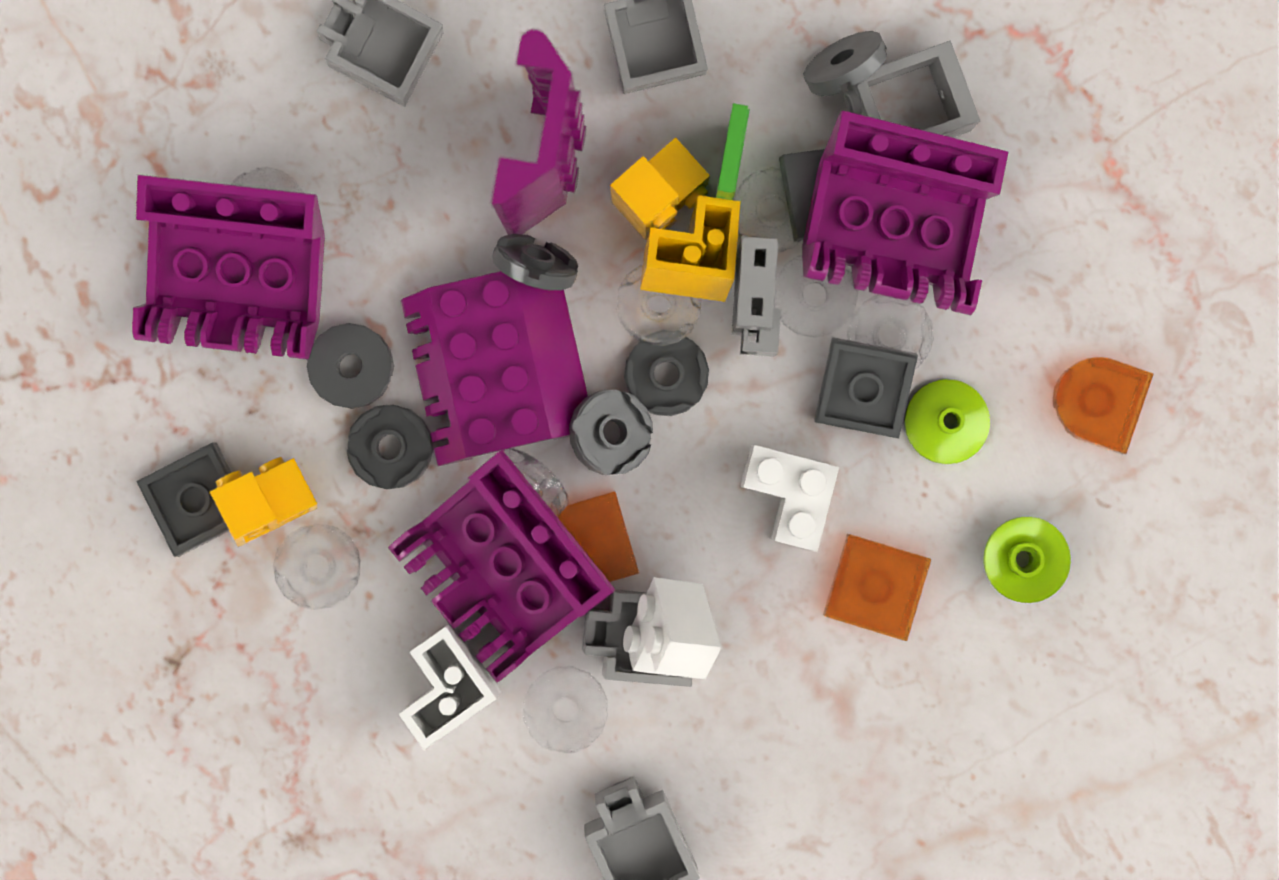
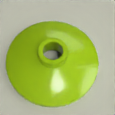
M944 379L923 386L913 395L906 408L904 425L910 444L921 456L935 463L954 464L969 459L981 449L989 433L990 415L984 399L973 387L961 381ZM947 413H952L957 417V425L954 429H949L944 425L943 419Z
M1017 517L1004 522L990 535L984 549L983 563L989 582L1001 595L1016 602L1036 603L1053 596L1063 586L1070 571L1071 555L1066 539L1051 523L1036 517ZM1021 551H1026L1029 555V562L1024 567H1020L1016 562V557Z

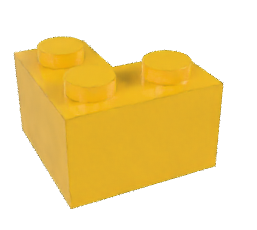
M675 137L649 161L642 156L610 185L612 203L646 240L650 228L669 230L677 221L674 217L682 207L686 205L689 209H692L698 195L706 196L708 194L705 187L709 184L710 175Z
M698 195L690 218L689 233L650 228L644 250L640 290L725 302L735 278L741 201Z
M282 457L275 458L261 465L258 468L261 474L254 476L252 472L242 475L241 471L238 470L223 476L215 482L218 488L210 491V494L238 547L317 509L318 504L294 458L284 462Z

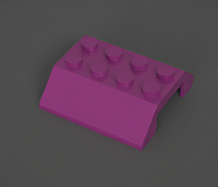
M530 29L521 36L516 59L517 66L525 67L528 72V79L533 87L531 113L545 116L537 163L499 157L491 204L508 235L524 234L564 206L567 201L568 192H576L579 167H577V158L574 157L575 150L583 151L586 137L585 115L582 114L583 103L580 102L581 90L574 88L571 71L548 37L538 29Z
M842 110L818 166L802 244L803 276L822 282L827 276L828 283L839 285L845 274V265L852 268L854 289L865 291L868 287L870 293L905 301L910 297L911 302L922 304L928 294L929 285H932L936 308L947 310L950 307L953 312L972 315L977 307L982 280L970 281L985 204L987 199L1000 195L1009 152Z
M137 175L136 220L149 221L146 304L133 307L132 334L134 340L156 342L158 339L159 343L171 344L176 335L181 317H188L184 331L186 346L198 347L201 342L202 348L241 352L244 347L245 353L257 354L265 328L268 326L275 327L270 342L272 356L283 357L287 348L289 358L308 360L320 321L325 243L317 194Z
M499 271L429 287L401 299L404 318L420 317L406 324L408 334H422L429 330L432 342L412 349L415 360L430 357V360L415 365L423 401L439 399V402L425 406L426 416L438 417L446 415L448 412L451 424L450 427L439 428L435 432L430 433L432 442L444 440L449 442V444L434 448L438 466L472 459V457L550 439L557 440L570 437L569 425L573 412L582 400L588 397L564 290H545L531 287Z
M503 450L498 451L468 477L469 481L428 517L408 529L388 547L396 559L401 562L423 544L426 546L425 550L404 566L409 575L423 568L426 562L435 555L446 568L427 579L420 589L427 596L451 577L454 582L434 597L431 602L453 629L457 628L476 611L480 613L481 616L458 634L463 642L474 638L488 622L498 631L500 635L492 642L485 644L479 649L478 654L475 655L478 661L483 663L503 645L508 648L507 651L485 668L496 683L515 670L532 653L579 616L581 618L616 590Z

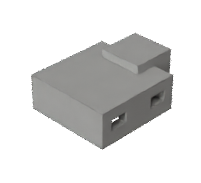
M332 0L334 5L324 25L320 24L317 29L320 40L332 46L325 58L328 66L405 107L443 35V24L398 0H355V3L350 0Z
M617 0L604 4V13L624 94L706 74L708 68L692 0Z
M743 236L737 250L732 335H741L740 355L774 357L778 353L781 309L774 308L778 239ZM751 309H756V315H751ZM748 336H756V342H748Z
M615 590L610 594L608 610L592 608L586 613L582 651L585 655L604 656L602 676L605 680L692 686L691 677L632 670L629 652H625L623 647V638L626 628L632 626L635 620L640 597L647 592Z
M632 777L595 794L596 807L601 817L584 824L585 839L604 880L700 879L696 862L663 790L644 798L635 777Z

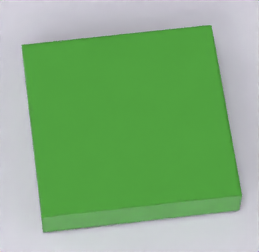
M735 103L732 105L716 198L734 199L750 112L747 105Z

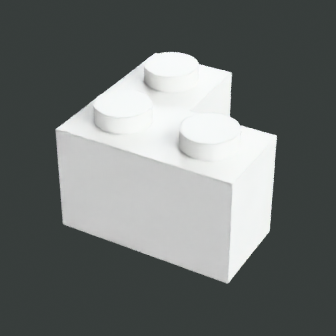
M757 445L751 446L740 487L781 498L770 539L818 552L839 467Z
M653 578L647 593L643 594L639 599L637 615L632 626H628L624 633L623 647L625 652H629L633 671L706 679L722 647L703 584Z
M450 624L410 651V654L431 682L433 688L409 704L399 713V716L423 750L492 703L502 692L484 665L475 657L476 654L468 642H463L458 636L460 633L458 628L453 629Z

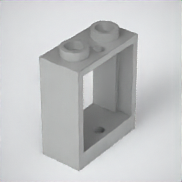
M951 40L883 64L876 73L861 84L851 86L849 83L847 86L848 91L845 92V101L849 112L881 120L869 87L929 66L949 121L924 131L954 138L971 132L980 122Z

